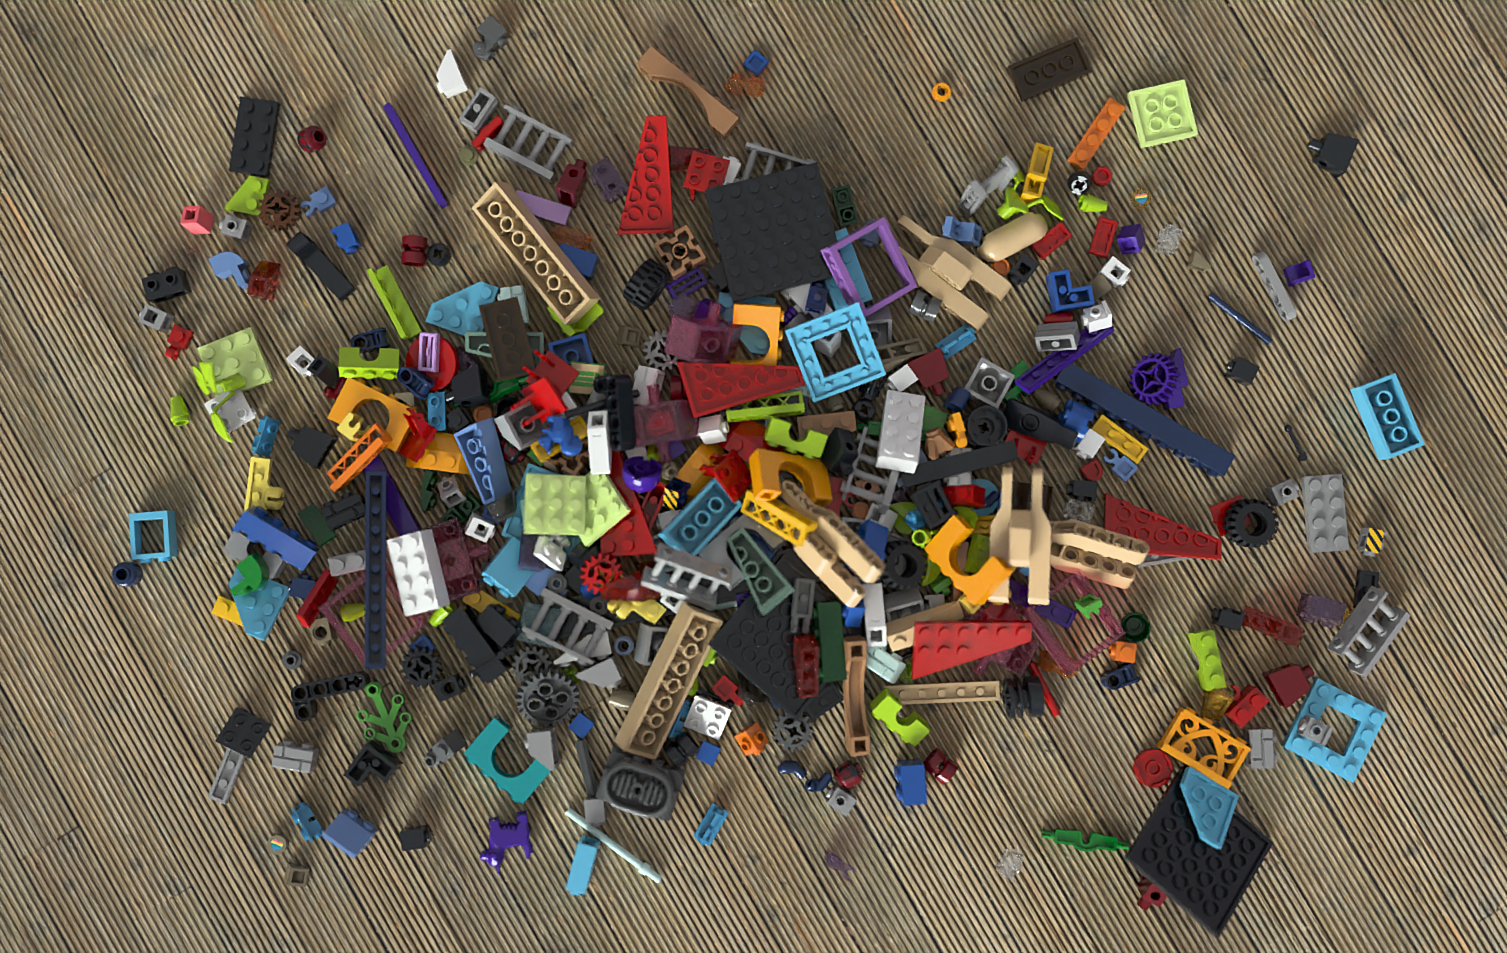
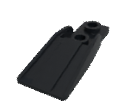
M1012 398L1008 399L1003 413L1007 420L1008 429L1038 440L1058 444L1069 450L1074 448L1078 437L1077 431L1061 425L1062 421L1047 411Z

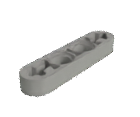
M1263 251L1253 255V264L1280 317L1285 322L1295 318L1297 315L1296 310L1269 257Z

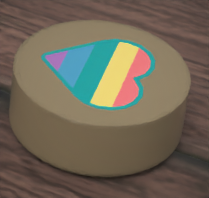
M275 834L270 837L267 842L269 852L275 855L283 853L288 848V839L283 834Z

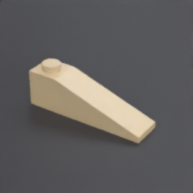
M956 600L886 622V637L892 652L913 645L914 621H958L962 619L964 614L960 603Z

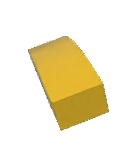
M1035 143L1020 193V198L1025 203L1029 204L1041 198L1054 147Z

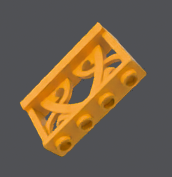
M1187 706L1185 709L1179 707L1156 747L1229 790L1234 776L1251 748L1246 746L1247 742L1239 737L1234 739L1229 736L1231 732L1221 726L1219 729L1214 727V722L1204 716L1202 719L1197 717L1195 710ZM1184 719H1190L1193 722V726L1189 728L1185 724V730L1188 733L1184 734L1180 728V723ZM1199 723L1208 729H1199ZM1177 731L1180 737L1176 739L1171 745H1168L1174 733ZM1218 735L1225 738L1226 740L1224 742H1221ZM1210 736L1216 755H1204L1198 761H1195L1196 747L1191 740ZM1186 742L1191 747V751L1189 753L1184 752V748L1188 747L1185 744ZM1229 745H1234L1237 749V754L1232 759L1224 758V754L1229 755L1233 753L1227 750ZM1208 759H1216V762L1212 761V766L1208 767L1206 764ZM1224 762L1231 763L1226 774L1222 777Z

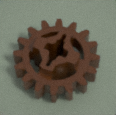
M271 189L269 196L265 193L263 194L265 200L259 199L262 206L257 207V210L262 213L258 217L264 219L262 223L264 225L269 224L268 227L271 230L275 226L277 231H281V227L288 230L289 224L294 227L293 221L300 220L296 216V214L301 213V210L296 208L300 206V203L295 201L296 197L294 195L290 196L287 190L282 193V190L278 189L277 193H275ZM284 199L288 200L291 206L285 205ZM281 207L283 210H280L278 214L276 210H279V208ZM267 214L273 215L274 221L270 220Z

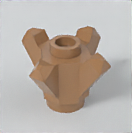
M935 427L925 432L924 454L926 457L936 460L946 455L947 451L954 449L955 443L941 431L940 427Z

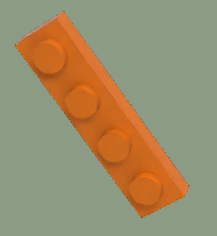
M1110 97L1067 161L1083 171L1126 107Z

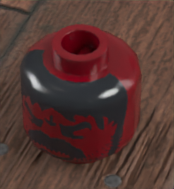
M309 126L300 130L297 141L302 150L314 153L325 147L327 138L320 127Z
M505 438L501 441L500 447L504 461L510 465H515L517 462L521 464L527 456L525 454L526 448L519 450L515 446H509Z
M848 760L835 770L836 774L834 777L841 788L851 789L863 780L861 774L864 771L858 762L854 764L851 760Z

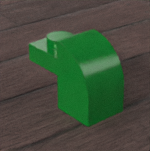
M1023 360L1008 371L1015 375L1012 381L1014 387L1005 394L1002 400L1005 404L1010 398L1019 399L1021 397L1019 393L1024 398L1028 396L1025 391L1015 384V380L1030 369Z
M259 553L249 555L236 565L245 579L230 589V592L233 596L241 594L245 596L252 590L257 591L265 587L269 580V568Z

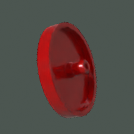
M426 336V348L428 346V336ZM441 336L439 372L422 371L436 383L435 387H432L429 391L447 388L452 384V378L458 374L459 357L455 347L450 341ZM419 338L408 349L406 367L415 366L418 368ZM425 356V367H427V356Z

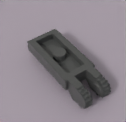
M794 579L795 591H793L790 631L793 633L797 631L798 617L804 618L802 632L803 634H808L810 619H812L815 579Z

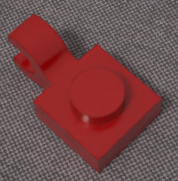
M174 324L166 341L171 343V346L167 348L165 356L177 360L181 348L188 349L194 332Z
M725 674L711 689L725 702L730 698L739 707L745 701L735 692L738 686Z

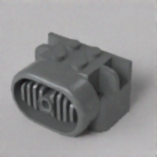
M612 747L596 792V798L609 802V804L619 810L641 817H655L670 821L686 770L664 763L665 760L661 758L654 760Z

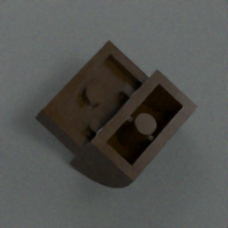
M1013 481L1012 509L1031 510L1032 483ZM1043 485L1042 508L1049 520L1053 487Z

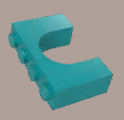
M497 715L464 754L467 756L466 759L472 765L476 764L481 768L480 771L483 775L493 778L498 788L508 791L513 801L523 804L551 771L536 759L526 771L520 774H508L499 768L495 760V751L500 741L512 727Z

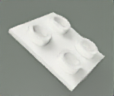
M241 389L236 390V395L232 396L218 409V414L221 416L228 433L256 418L255 414H257L253 407L250 408ZM223 392L204 403L209 414L213 413L212 410L230 394L229 392Z
M695 695L683 726L719 740L732 709L728 708V705L718 704V701L713 702L712 699L708 700L702 697V695Z

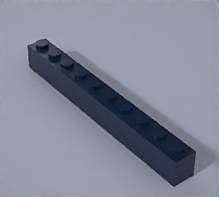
M1072 363L1057 373L1052 381L1056 385V389L1073 394L1072 397L1077 401L1089 403V407L1095 411L1101 410L1105 412L1107 418L1113 421L1119 420L1123 423V427L1129 430L1135 429L1140 432L1139 435L1141 437L1156 441V445L1160 448L1172 450L1174 456L1188 459L1190 461L1189 464L1196 468L1202 467L1207 470L1206 473L1214 478L1225 476L1235 458V455Z
M366 471L365 669H386V471Z

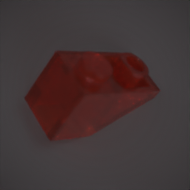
M261 260L250 275L247 294L257 299L274 301L281 264Z

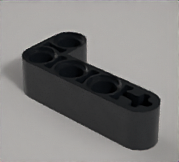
M299 231L286 243L287 247L305 262L341 302L345 301L357 290L323 251L303 232Z
M614 374L595 377L593 381L595 392L599 394L606 393L611 448L614 451L633 450L636 446V431L630 376L628 374Z
M359 671L294 686L291 690V699L296 719L307 721L314 718L318 712L316 699L366 688L370 683L369 674ZM356 679H362V683L358 682L352 684L351 681ZM338 680H341L344 684L342 690L337 686ZM319 684H322L324 686V693L319 692ZM300 688L305 690V697L299 694ZM304 707L309 709V716L304 715Z

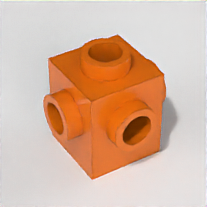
M758 722L745 727L734 736L746 756L752 753L755 755L765 750L763 746L770 742Z

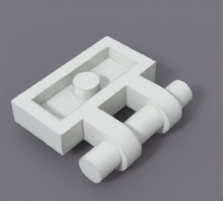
M544 534V536H538L534 555L555 571H562L567 555L563 551V546L569 548L571 542L568 541V537L565 535Z

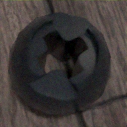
M1082 170L1073 172L1067 181L1068 189L1076 195L1085 194L1092 184L1090 175Z
M443 243L432 244L427 251L428 261L436 267L447 265L451 259L449 247ZM438 251L442 253L440 259L436 257Z
M860 398L853 404L852 411H855V418L858 421L868 422L874 418L876 406L870 399ZM862 405L865 408H869L867 415H864L863 412L860 413L859 410L862 408Z

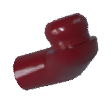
M340 377L337 386L332 388L330 386L325 387L324 395L328 396L329 399L338 397L347 378Z

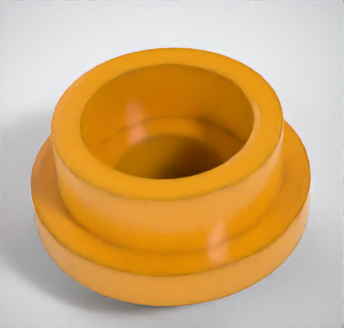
M937 83L932 89V96L938 102L947 101L951 95V89L946 83ZM942 90L945 94L941 96L938 94V91Z

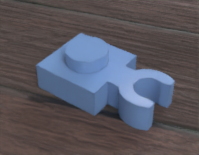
M325 186L310 195L312 201H304L300 206L303 209L310 206V210L305 214L311 217L316 213L317 209L323 213L338 203L330 189Z
M1110 449L1109 452L1113 455L1112 459H1108L1106 456H1103L1102 459L1106 463H1111L1113 466L1110 470L1123 482H1126L1138 467L1125 455L1119 458L1117 451Z

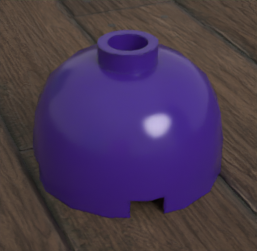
M644 456L631 457L625 461L623 466V480L626 486L638 493L648 492L654 489L660 482L662 466L653 458H650L649 461L644 460Z

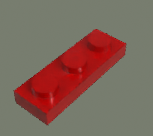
M324 569L304 603L298 609L296 617L304 627H311L339 582L336 577L331 576L330 569Z

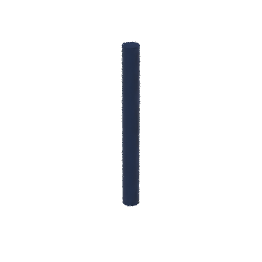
M1213 292L1207 297L1267 345L1271 343L1273 339Z

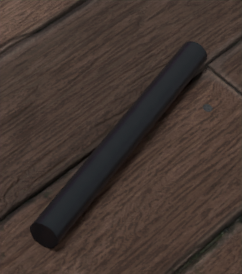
M638 389L633 390V398L640 397ZM607 399L564 412L565 418L568 419L607 407Z

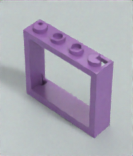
M885 217L871 221L820 250L847 306L859 302L864 317L917 287L915 277L910 272L907 260L902 255L899 243L894 238L890 230V224ZM876 228L903 287L865 308L838 249Z

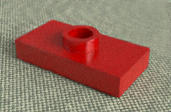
M497 115L488 125H484L480 129L479 135L471 142L479 153L485 148L483 143L487 137L493 140L498 135L504 124L503 120Z
M1102 216L1098 218L1088 254L1105 259L1108 258L1118 221Z
M1060 221L1042 239L1033 243L1031 248L1041 260H1044L1073 235Z

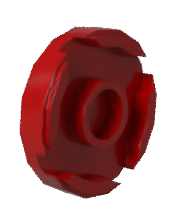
M1144 749L1134 760V775L1145 786L1152 788L1161 787L1170 780V776L1173 773L1172 760L1159 749Z

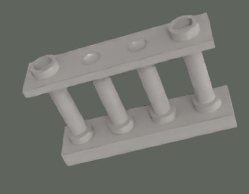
M505 104L504 109L509 114L496 138L492 140L487 137L483 144L488 150L553 184L557 178L553 172V167L565 145L574 147L572 137L566 132L562 131L559 133L523 114L522 110L515 105L510 107ZM517 118L525 122V125L513 147L507 148L503 146V141ZM532 127L542 131L530 155H527L525 158L520 155V149ZM551 136L559 142L546 165L544 164L542 167L537 164L536 159L548 137Z
M746 142V151L750 152L743 176L740 179L735 178L734 182L750 179L757 155L768 158L763 175L772 173L775 160L786 163L784 170L792 169L793 166L800 167L816 163V161L812 159L803 160L764 148L757 142Z
M1005 155L989 178L982 183H978L975 179L968 185L958 205L969 218L977 212L987 195L998 188L1003 192L1019 171L1014 159Z
M864 427L862 434L858 432L855 444H858L857 450L859 454L852 464L854 468L853 473L848 475L847 481L843 480L840 488V492H843L841 500H845L848 492L873 500L880 505L878 512L885 515L890 506L900 471L886 469L889 475L882 478L856 469L858 460L876 466L877 458L861 453L863 444L878 449L879 441L866 437L868 428ZM853 476L881 485V488H884L883 494L880 493L879 495L851 485Z
M659 543L655 560L658 562L654 568L645 566L640 585L713 611L716 607L718 595L716 590L720 584L730 585L733 569ZM665 564L676 567L672 575L661 572ZM684 570L694 574L690 582L680 578ZM702 577L713 580L709 588L698 585Z
M1374 586L1370 587L1327 646L1329 651L1342 657L1345 654L1351 660L1347 668L1365 678L1411 616L1404 610L1394 606L1389 607L1384 602L1389 593ZM1378 607L1385 613L1380 623L1372 617ZM1367 623L1374 629L1369 638L1361 633ZM1355 639L1363 645L1357 654L1350 649Z
M543 588L540 595L543 597L542 601L544 603L530 629L523 626L522 631L526 632L524 636L533 641L537 638L577 658V663L585 667L588 664L593 666L594 661L589 658L602 633L606 629L611 631L614 622ZM555 603L561 606V612L546 638L538 634L537 631L550 606H553ZM573 612L579 615L577 617L579 620L564 647L554 641L568 614L570 615ZM591 621L596 624V629L584 653L580 655L572 651V648L585 623Z

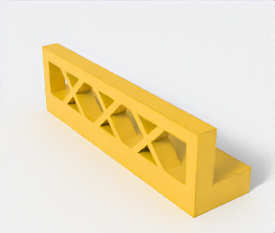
M753 489L746 492L740 511L797 546H803L807 533L817 529V522L775 498L772 502L754 499ZM750 501L754 502L757 511L752 512L748 509ZM762 511H769L771 520L767 521ZM778 519L784 520L786 529L782 530L779 527ZM795 527L801 530L799 539L794 536L792 529Z

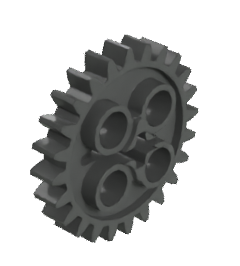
M550 668L547 669V673L540 669V674L538 675L533 671L532 678L526 676V682L521 681V688L517 689L516 701L517 708H520V715L525 714V720L531 718V724L537 721L538 727L542 723H545L546 728L549 727L550 723L556 727L557 721L564 724V718L570 720V714H575V708L579 707L580 695L579 688H576V681L572 682V676L565 678V671L558 674V669L554 673H551Z

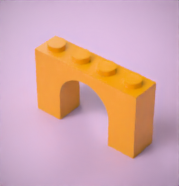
M734 303L733 324L755 325L762 328L769 336L770 348L759 359H731L730 364L777 365V360H781L782 349L778 348V341H782L783 330L779 329L780 322H784V310H781V305Z
M355 377V379L347 378L327 418L340 424L349 412L357 414L365 403L381 401L389 412V423L385 432L392 438V441L387 448L399 452L411 432L403 414L410 415V412L406 410L407 408L419 412L416 410L417 406L414 407L408 403L403 404L399 402L400 399L390 393L387 396L382 393L383 389L372 385V387L365 385L366 381L359 377Z
M757 449L749 458L754 499L772 502L781 493L778 471H786L798 478L803 486L804 494L815 505L825 508L833 500L828 470L820 459L816 457L815 459H810L798 454L793 455L766 449Z
M953 515L924 550L928 553V558L941 567L940 571L953 580V585L966 594L965 597L970 603L984 604L1014 570L1002 557L992 556L979 572L972 576L965 574L958 565L957 553L961 544L975 529L962 516Z

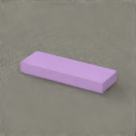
M516 191V194L535 217L566 226L571 207L523 191Z

